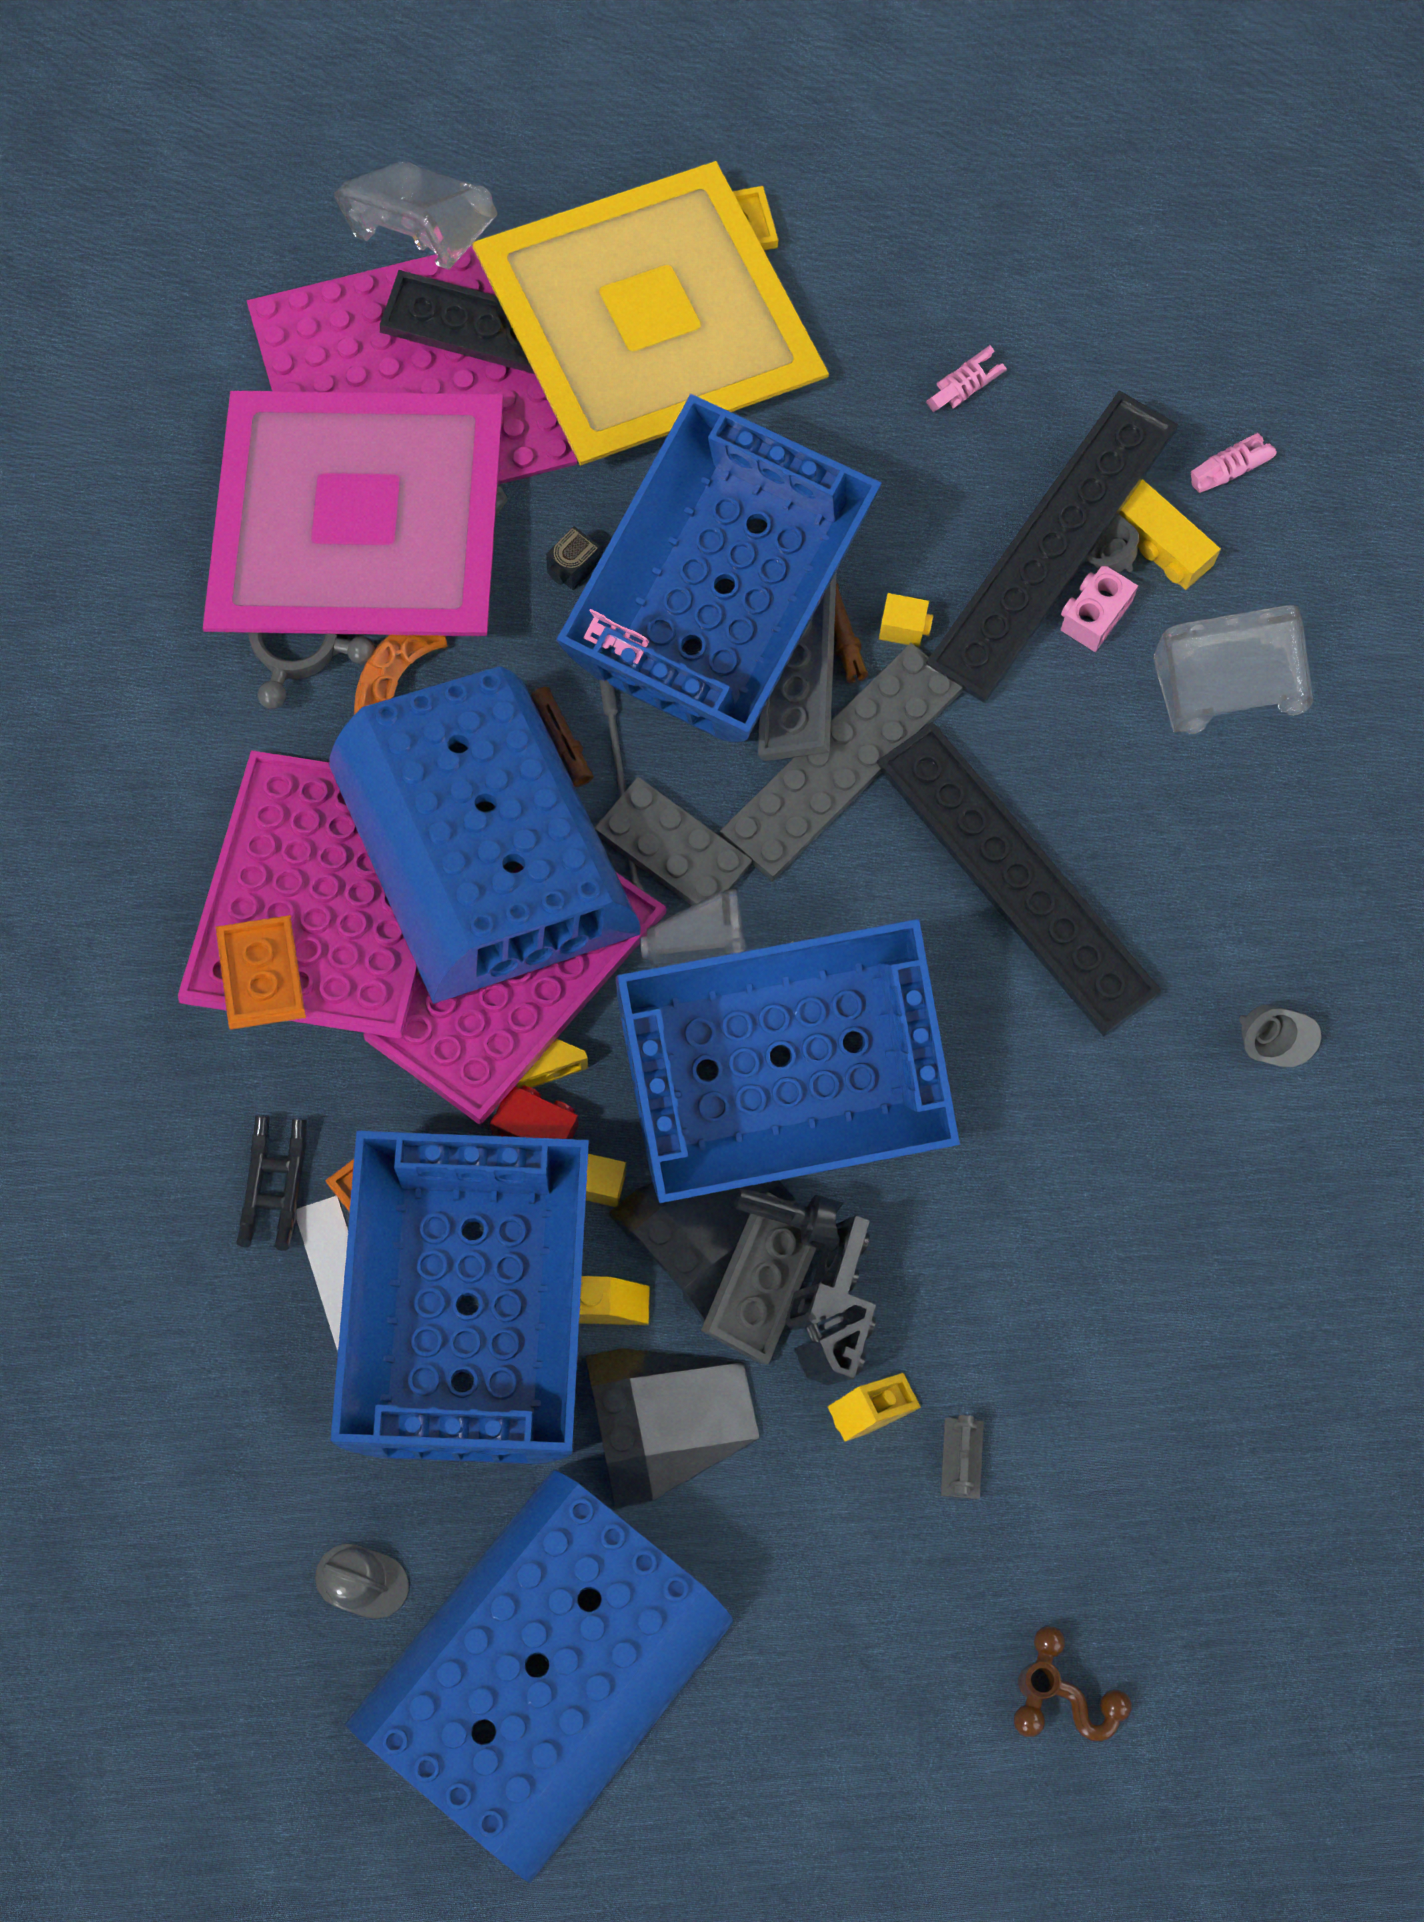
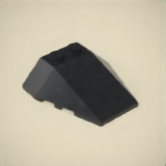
M779 1180L742 1187L755 1192H769L779 1199L793 1203L796 1202L793 1195ZM653 1183L638 1188L611 1210L609 1216L632 1242L637 1240L683 1291L685 1302L705 1322L750 1216V1213L735 1209L734 1202L739 1188L659 1203Z
M627 1348L585 1356L615 1509L654 1501L683 1482H687L700 1472L716 1463L718 1464L760 1438L743 1362Z

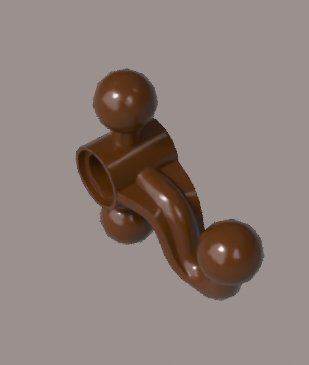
M1047 1625L1041 1627L1034 1636V1645L1038 1651L1036 1663L1026 1666L1021 1670L1018 1677L1019 1689L1027 1699L1025 1705L1017 1709L1014 1715L1015 1729L1024 1737L1032 1738L1038 1736L1045 1726V1717L1041 1711L1043 1699L1057 1695L1070 1701L1076 1729L1083 1737L1090 1741L1098 1742L1111 1738L1116 1733L1120 1722L1128 1718L1131 1713L1132 1703L1130 1698L1121 1690L1113 1689L1106 1692L1100 1703L1105 1719L1100 1725L1091 1723L1087 1702L1082 1691L1074 1684L1061 1680L1059 1671L1052 1665L1054 1657L1060 1655L1065 1647L1063 1633L1054 1626ZM1035 1670H1040L1047 1676L1048 1686L1043 1693L1035 1690L1031 1684V1676Z

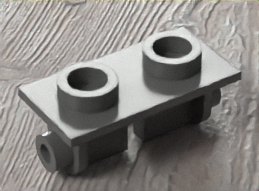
M960 1415L958 1419L945 1418L941 1496L980 1499L984 1421L974 1420L973 1416Z

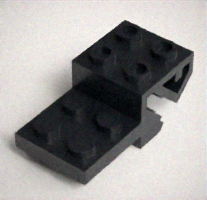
M853 1216L836 1223L840 1238L838 1245L832 1252L822 1250L812 1285L794 1292L786 1317L788 1328L794 1331L805 1328L810 1338L808 1342L794 1348L806 1377L825 1385L854 1379L855 1375L857 1376L861 1372L865 1362V1354L862 1353L866 1339L873 1333L876 1324V1317L873 1316L876 1304L848 1294L857 1283L859 1270L856 1269L859 1255L865 1252L870 1239L869 1233H866L870 1221L859 1216ZM837 1316V1317H835L834 1319H832V1320H830V1321H828V1322H826V1323H824V1324H822V1325H819V1330L822 1331V1330L828 1329V1328H830L831 1326H833V1325H835V1324L838 1323V1326H837V1327H835V1328H833V1329H831V1330L822 1332V1333L819 1332V1330H818V1323H819V1322H821V1321H823V1320H825V1319H828V1318H830V1317Z

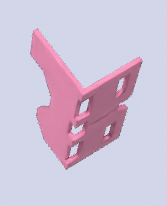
M592 609L589 610L594 618L584 639L594 644L597 643L598 640L591 637V634L594 633L599 636L602 634L605 626L598 623L601 620L611 625L610 629L612 630L618 628L625 631L626 633L623 637L645 648L647 647L649 641L644 636L612 622L604 615ZM610 635L607 636L602 646L605 649L609 648L610 645L615 647V654L621 656V652L625 648L633 649L636 653L634 661L636 664L639 663L644 653L618 639L616 640V638ZM632 635L643 640V642L641 644L637 641L630 639L629 637Z

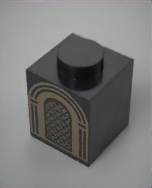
M573 526L546 553L549 576L560 585L564 583L574 590L596 568L601 558L600 546Z

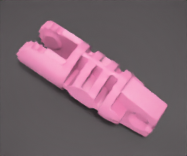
M991 345L937 383L941 391L926 401L933 412L948 402L952 408H955L971 394L983 388L1007 370L1002 363L1000 365L997 364L989 370L988 374H985L978 364L990 358L992 353L995 352Z
M1254 434L1234 444V446L1226 448L1225 451L1211 456L1200 466L1192 470V486L1201 493L1216 486L1224 485L1229 480L1232 481L1237 476H1241L1245 472H1249L1271 460L1277 451L1271 444L1266 443L1264 445L1263 437L1260 434Z

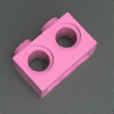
M1101 566L1096 574L1090 572L1080 586L1079 590L1082 591L1077 600L1071 597L1061 612V615L1065 617L1061 631L1096 652L1133 602L1138 585L1108 566ZM1099 591H1107L1112 596H1104ZM1088 616L1093 619V622H1086L1080 617Z

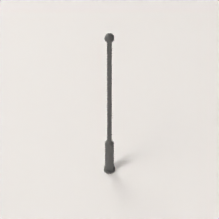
M599 680L604 714L609 719L619 796L621 797L626 788L615 715L618 713L615 688L607 680ZM629 860L632 884L644 891L643 886L639 883L637 865Z

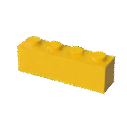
M1142 479L1119 514L1134 526L1139 533L1137 547L1141 554L1161 567L1170 581L1178 583L1187 590L1214 566L1221 548Z

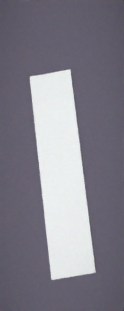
M334 1196L298 1208L296 1210V1220L338 1351L348 1229L338 1197Z

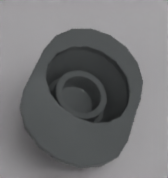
M1118 513L1087 560L1098 569L1101 566H1108L1117 573L1123 570L1131 573L1133 571L1132 563L1135 561L1138 553L1139 533L1134 526Z
M1268 1004L1260 1005L1248 1013L1247 1016L1240 1015L1239 1021L1242 1024L1241 1031L1244 1050L1254 1060L1281 1067H1294L1309 1060L1319 1048L1322 1038L1320 1027L1313 1018L1306 1014Z
M343 1544L333 1547L323 1555L317 1565L315 1575L317 1590L326 1602L367 1618L380 1619L391 1616L401 1608L408 1594L409 1583L407 1575L399 1562L387 1555L358 1545Z

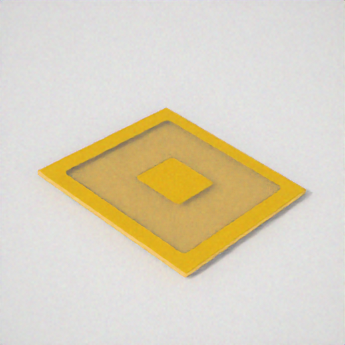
M717 161L472 242V247L580 466L668 435L690 393L729 412H733L829 377L821 357Z

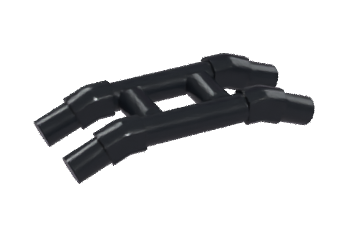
M255 1115L245 1201L236 1243L244 1248L251 1246L257 1227L259 1208L281 1210L274 1246L280 1251H286L290 1247L296 1223L299 1188L306 1151L307 1119L292 1118L288 1152L289 1159L267 1157L270 1116ZM264 1172L286 1174L283 1195L261 1193Z

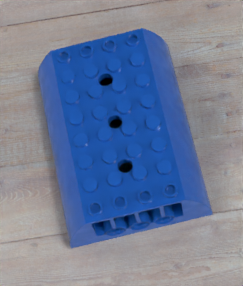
M690 393L556 640L561 648L577 664L598 680H607L614 688L718 739L729 742H743L747 740L879 493L882 483ZM754 519H762L767 523L765 531L759 534L751 533L747 527ZM721 579H730L735 583L734 589L728 594L718 593L715 590V586ZM592 609L604 615L612 622L644 636L649 641L647 647L645 648L623 637L626 633L625 631L618 628L612 630L610 629L611 625L601 620L598 623L605 626L600 636L594 633L591 634V637L598 640L597 643L594 644L584 639L594 618L589 610ZM610 635L616 638V640L618 639L643 651L644 653L639 663H634L636 653L631 648H625L621 652V656L615 654V647L611 645L607 649L603 648L602 646L607 636ZM632 635L629 637L630 639L637 641L641 644L643 642V640ZM690 639H696L702 643V649L695 655H688L682 650L684 643Z
M498 666L364 706L344 726L333 745L329 767L433 1004L640 935L639 919L527 687L515 673ZM486 801L492 803L496 808L491 812L485 813L479 811L475 806L480 802ZM515 861L523 866V870L518 873H510L503 866L508 862Z
M919 919L616 976L619 1011L645 1152L659 1203L960 1145ZM857 1031L863 1039L862 1047L856 1052H848L843 1046V1038L848 1032ZM777 1045H785L790 1051V1059L783 1066H775L770 1060V1052ZM704 1059H711L717 1065V1073L710 1080H702L696 1073L698 1063Z
M356 1131L330 1440L334 1445L351 1452L378 1458L518 1464L548 1463L564 1459L572 1454L589 1140ZM470 1222L480 1223L484 1227L483 1235L477 1240L466 1239L462 1235L466 1224ZM466 1296L474 1297L479 1302L478 1310L469 1316L462 1315L457 1310L458 1302ZM467 1372L473 1376L474 1384L470 1390L458 1392L453 1389L452 1380L458 1373Z
M551 1470L346 1721L345 1726L492 1855L522 1879L531 1883L734 1621L724 1606L700 1582L583 1486L568 1476ZM595 1589L600 1593L602 1602L597 1610L587 1612L579 1607L578 1597L583 1590ZM534 1654H542L549 1660L547 1673L539 1678L531 1677L525 1669L527 1659ZM482 1720L492 1722L496 1728L495 1738L486 1745L476 1743L472 1737L473 1727Z

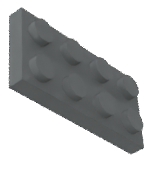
M639 777L636 778L595 826V830L601 840L707 918L752 864V860Z
M759 1192V1193L766 1194V1195H769V1196H772V1197H776V1196L770 1194L769 1192ZM750 1213L701 1329L702 1332L760 1364H769L785 1326L793 1294L799 1291L816 1251L815 1247L801 1243V1228Z

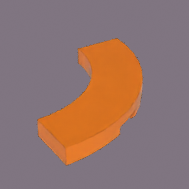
M388 635L381 641L366 662L360 675L356 689L354 715L364 706L394 698L398 680L405 669L422 655L446 648V636Z

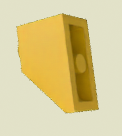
M556 1039L516 1084V1087L521 1088L522 1085L533 1088L588 1068L586 1052Z
M582 1276L579 1324L649 1325L650 1286L614 1277Z
M904 1373L859 1386L827 1406L833 1417L835 1427L841 1433L845 1442L867 1435L921 1408Z

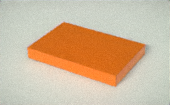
M287 915L215 926L229 1029L306 1018L291 916Z

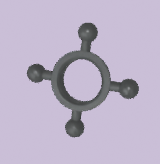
M249 632V640L254 654L272 672L270 681L263 683L258 690V700L267 709H277L284 704L286 690L283 684L286 679H301L312 676L321 671L330 662L332 656L339 653L348 654L354 663L363 665L366 664L375 650L374 643L364 636L355 637L350 641L338 638V634H325L322 645L314 654L305 659L287 661L273 656L264 646L266 633Z

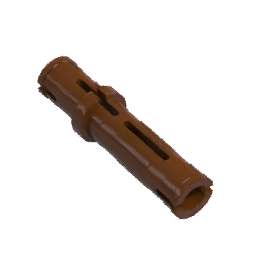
M836 583L834 652L841 659L847 682L855 683L854 675H857L860 682L866 679L869 674L860 653L862 646L860 639L854 635L839 591V585Z
M546 686L535 690L531 694L532 700L572 779L574 787L586 785L592 781L594 775L582 754L583 746L581 742L575 740L565 717L552 695L550 687ZM549 713L552 714V716H553V718H554V720H555V722H556V724H557L559 730H557V728H556V726H555V724H554V722H553V720H552V718H551V716H550ZM565 743L567 744V746H568V748H569V750H570V752H571V755H572V757H573V759H574L575 761L572 760V758H571V756H570V754H569V752H568V750H567V747H566Z

